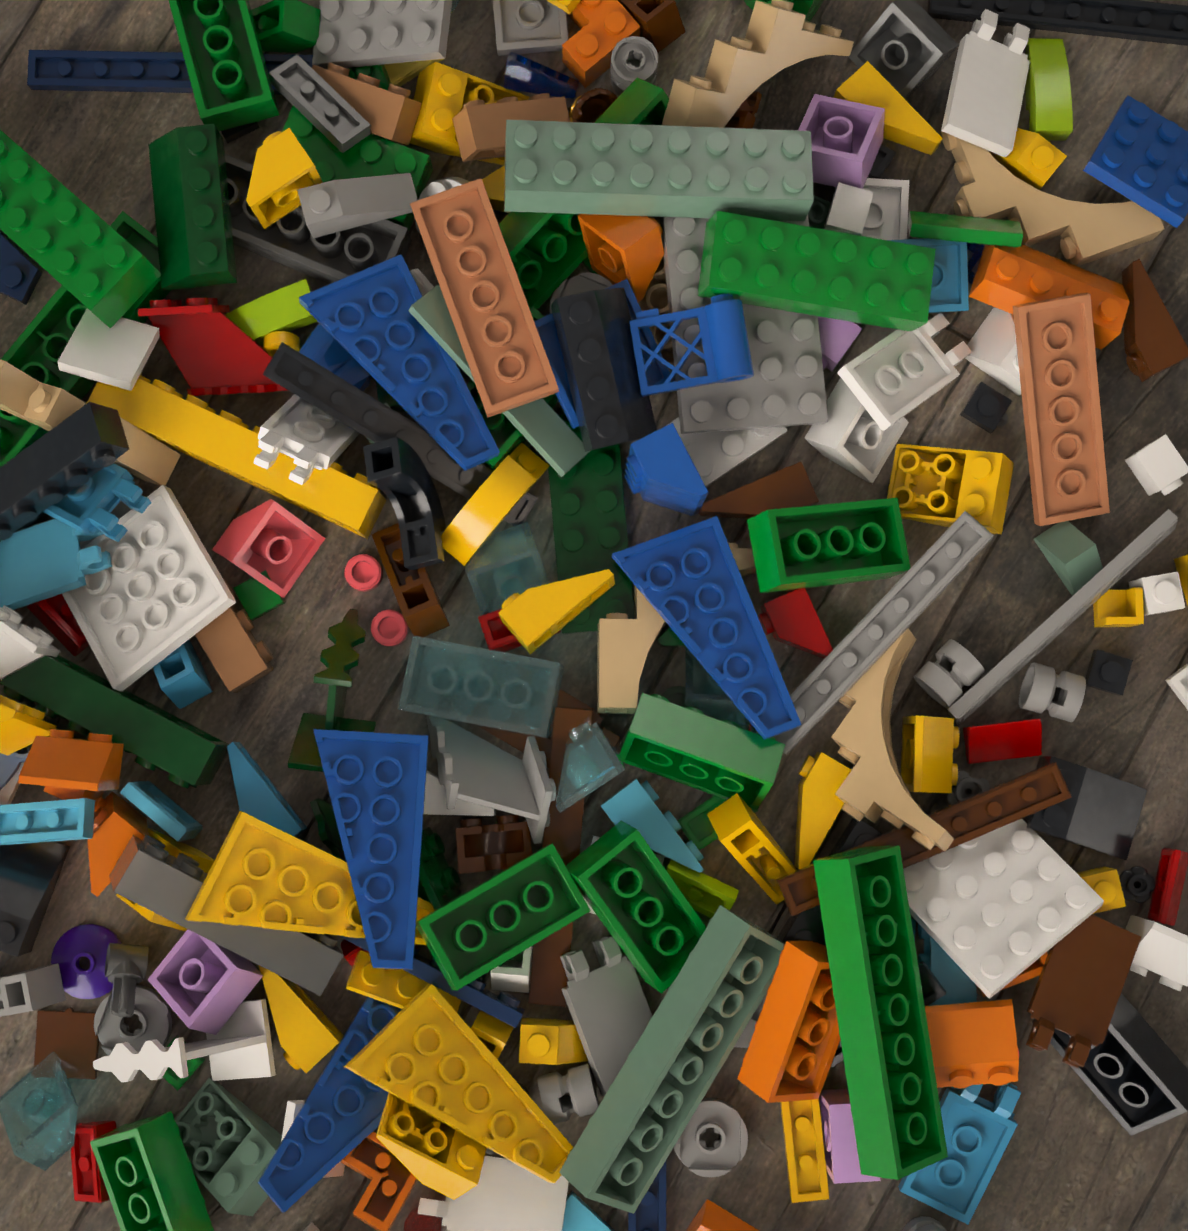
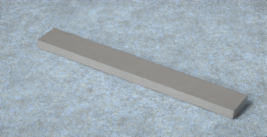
M1169 509L1164 512L947 709L948 716L954 718V722L957 725L963 723L1175 530L1178 517Z
M964 511L790 695L802 725L773 736L776 741L785 744L783 752L786 755L796 747L994 538V535L969 513Z

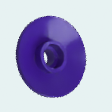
M83 924L68 930L59 938L52 952L51 965L59 964L63 989L66 993L80 999H94L113 990V983L108 981V977H105V962L109 943L122 944L114 932L101 925ZM82 956L90 960L91 964L88 970L82 969L79 965V960Z

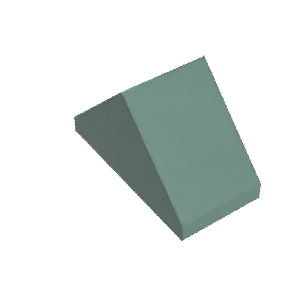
M1069 521L1056 523L1033 539L1072 596L1103 569L1096 544Z

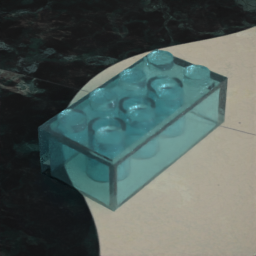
M413 635L398 710L550 740L564 666L559 662Z

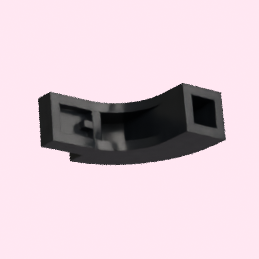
M398 437L363 446L367 481L386 494L396 513L400 528L404 567L409 570H415L445 562L441 531L446 530L444 514L433 480L419 455L408 443Z

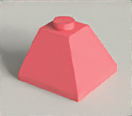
M270 499L233 519L212 550L282 598H285L326 538L276 501ZM266 570L271 580L262 575L261 572Z

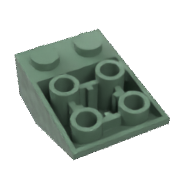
M209 1077L176 1118L175 1122L179 1127L180 1136L187 1156L191 1161L195 1176L228 1213L253 1216L268 1197L257 1182L280 1145L282 1136L217 1081H212V1078Z

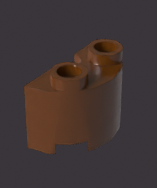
M516 814L496 816L497 823L482 824V818L460 820V827L455 828L459 874L507 869L531 855V835L527 821L519 822V815Z

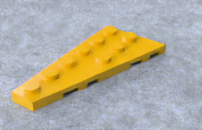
M239 811L185 918L188 921H205L236 926L243 925L265 929L365 938L347 862L242 811ZM419 897L416 921L434 911L430 902ZM416 927L415 944L426 945Z
M427 984L344 1066L545 1181L555 1183L562 1176L559 1171L574 1147L433 984Z

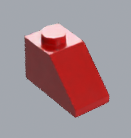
M805 588L793 590L760 606L763 613L759 614L758 618L766 635L772 633L776 641L821 658H826L833 651Z

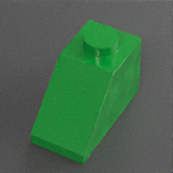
M273 0L251 10L262 51L298 53L316 45L319 38L320 9L298 0Z

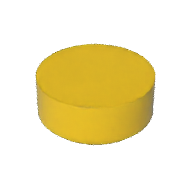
M275 331L263 338V349L272 357L281 342L298 352L300 351V338L294 333Z

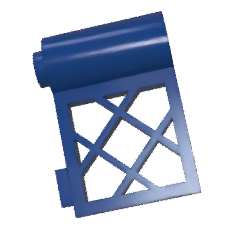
M730 294L711 297V304L705 307L663 315L659 314L658 308L636 312L637 319L629 321L641 395L643 397L715 383L735 382L754 376L742 300L734 299ZM698 318L700 332L692 344H689L674 333L683 320ZM674 322L670 329L662 325ZM656 326L666 333L654 352L641 343L640 328ZM671 337L688 348L676 367L659 356ZM701 340L704 354L696 349ZM643 351L651 355L646 363L644 361ZM695 353L705 360L707 376L690 378L680 370L690 355ZM655 359L672 370L664 384L648 385L646 372ZM677 374L685 379L672 382Z

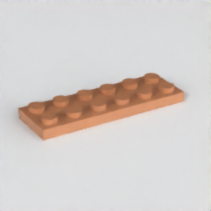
M479 178L410 203L487 417L558 393L559 388L482 179Z
M1080 293L1013 306L1034 524L1044 526L1110 513L1091 294Z

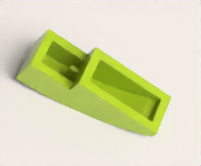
M1028 38L1025 54L1028 55L1027 60H1030L1025 85L1026 110H1029V131L1039 133L1048 141H1065L1073 132V111L1069 67L1063 39Z
M306 279L261 296L225 314L260 346L263 345V338L271 332H290L318 322L299 303L300 296L312 292L311 286Z

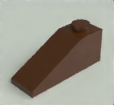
M618 0L641 26L640 37L650 41L656 48L657 53L686 32L675 0Z
M1137 259L1122 271V285L1130 301L1124 320V348L1127 354L1126 361L1129 369L1134 375H1138L1141 382L1188 358V347L1140 259Z
M800 461L703 503L699 514L704 517L717 516L722 518L750 519L766 510L813 506L819 500Z
M399 523L371 534L402 615L415 639L419 640L450 626L426 567L409 570L404 567Z

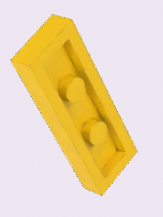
M359 951L345 989L403 1009L430 983L403 969L373 968L370 954ZM434 986L452 1008L458 1012L461 999Z
M819 1099L780 1102L790 1200L792 1203L828 1200L829 1190Z

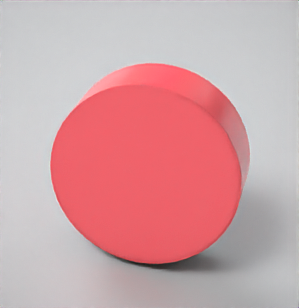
M356 555L346 564L345 578L348 584L358 591H371L382 580V567L370 555Z
M395 610L379 612L371 623L372 636L378 643L387 647L401 644L409 632V626L403 615Z

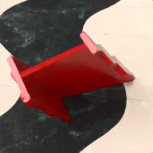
M218 298L186 299L187 306H182V300L149 301L150 308L138 309V316H148L153 326L159 328L160 338L190 386V389H187V394L200 396L289 391L262 375L272 356L224 314V312H230L229 305H218Z

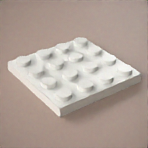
M161 485L147 497L152 503L143 513L131 509L119 519L117 524L123 525L128 530L119 542L103 534L82 548L85 549L98 545L101 547V552L107 551L110 553L112 567L94 574L85 575V586L62 593L112 688L121 692L236 603L235 598L172 490L165 485Z
M1019 819L903 869L911 916L989 999L1097 911L1104 902L1033 829L1027 828V823L1023 819Z

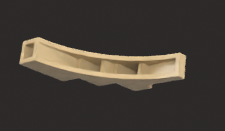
M756 0L745 39L732 36L730 42L715 39L705 78L691 75L690 81L674 79L662 125L724 128L740 105L762 83L784 68L805 59L819 56H850L854 42L840 37L842 30L829 25L821 24L820 30H815L816 24L806 21L805 14L792 10L793 2L772 0L770 4Z
M941 131L943 144L948 151H952L956 161L954 170L957 180L960 184H965L955 197V214L958 216L989 219L1008 217L1010 221H1019L1024 234L1023 245L1029 247L1060 235L1062 238L1060 240V247L1064 257L1067 260L1070 259L1071 264L1081 266L1153 240L1165 229L1161 218L1133 201L1093 204L1066 200L1040 191L1015 177L993 158L988 150Z
M0 360L1 410L50 431L86 404L64 389L41 383L8 362ZM120 417L130 450L118 457L114 464L127 469L129 473L141 480L159 486H166L181 454Z
M728 543L741 576L756 574L752 548H738V544ZM635 585L634 619H628V614L609 613L606 614V618H600L598 622L597 713H635L640 677L647 654L658 634L667 624Z
M908 628L839 700L841 704L851 710L831 738L840 746L838 753L855 764V766L835 795L845 803L841 809L859 822L863 817H866L873 823H876L878 818L881 817L897 829H900L904 824L914 831L911 837L929 850L936 845L946 852L954 840L953 837L925 814L912 798L899 773L892 748L890 715L893 692L902 665L917 640Z

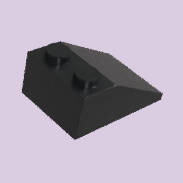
M1040 756L1036 769L1049 763L1057 762L1071 798L1022 818L1027 823V828L1127 860L1147 789L1053 756Z
M56 841L0 845V951L16 957L32 951L70 846Z

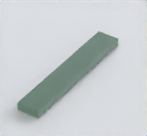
M437 284L412 304L408 311L474 382L441 288ZM543 398L502 412L561 477L590 452H585L583 442Z

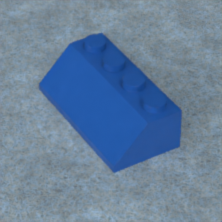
M671 423L631 443L629 456L627 457L628 463H626L627 469H625L626 475L624 477L633 495L640 493L643 501L689 516L698 514L706 499L708 490L674 424Z

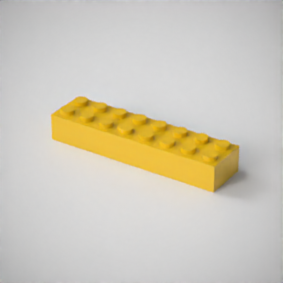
M141 374L132 391L97 381L87 403L92 402L116 409L121 418L161 443L361 537L369 538L386 499L379 492L380 489L368 483L366 476L356 473L355 477L352 478L347 475L348 472L342 469L343 466L333 462L327 470L314 468L309 480L300 485L288 479L290 472L297 466L293 463L294 458L279 453L275 463L269 469L262 468L253 463L256 455H259L262 451L261 448H258L259 440L257 439L260 427L255 426L253 431L248 429L249 426L242 423V419L224 410H221L220 414L217 415L214 409L208 407V403L189 394L186 400H184V396L176 392L172 386L157 379H154L153 383L150 384L151 381Z

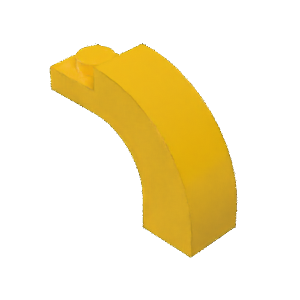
M521 442L491 473L441 535L443 549L465 566L520 499L545 473L549 465Z

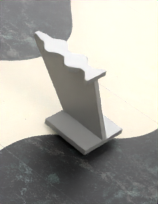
M427 713L426 720L431 740L432 757L436 758L438 762L440 785L445 787L447 810L455 809L456 799L523 816L526 818L533 843H541L544 828L550 824L549 807L551 801H555L556 786L554 780L548 777L546 772V756L544 751H539L535 736L527 737L523 759L521 760L436 713Z

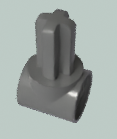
M109 943L105 962V977H108V981L113 983L111 1013L113 1015L125 1017L131 1016L134 1013L136 984L142 982L146 975L148 946Z

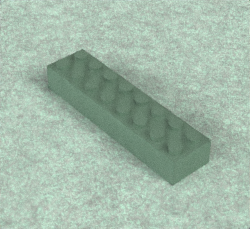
M506 120L505 212L711 218L717 211L775 221H805L814 201L811 131Z
M719 906L559 1171L586 1198L633 1214L635 1213L767 993L785 943L761 927L725 907Z

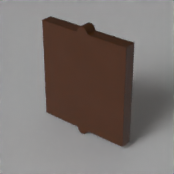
M72 1007L67 1008L65 1011L38 1010L33 1077L60 1078L62 1082H66L69 1078L91 1080L97 1078V1070L93 1067V1061L98 1059L99 1049L98 1034L95 1035L94 1031L96 1012L74 1011Z

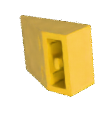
M435 61L420 71L418 75L414 100L421 102L422 105L410 143L437 153L461 157L452 119L464 108V104L474 100H484L485 104H492L502 98L512 96L517 97L518 101L528 100L530 97ZM505 157L478 160L505 165Z
M896 444L887 499L898 498L902 519L950 527L966 511L989 532L1002 535L1014 463L1004 453Z
M388 1093L376 1134L381 1143L423 1185L453 1200L478 1185L487 1147L395 1095Z

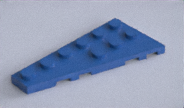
M402 254L300 296L299 303L464 471L499 456L500 451L455 361L408 311L411 305L422 297V294Z
M717 516L612 553L613 560L764 740L802 725Z
M313 729L373 968L413 970L429 736Z
M370 997L365 999L257 1183L282 1213L286 1212L379 1126L389 1092L344 1066L402 1009Z

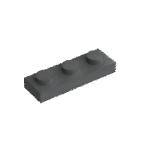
M298 54L269 72L270 83L342 153L371 134V125Z

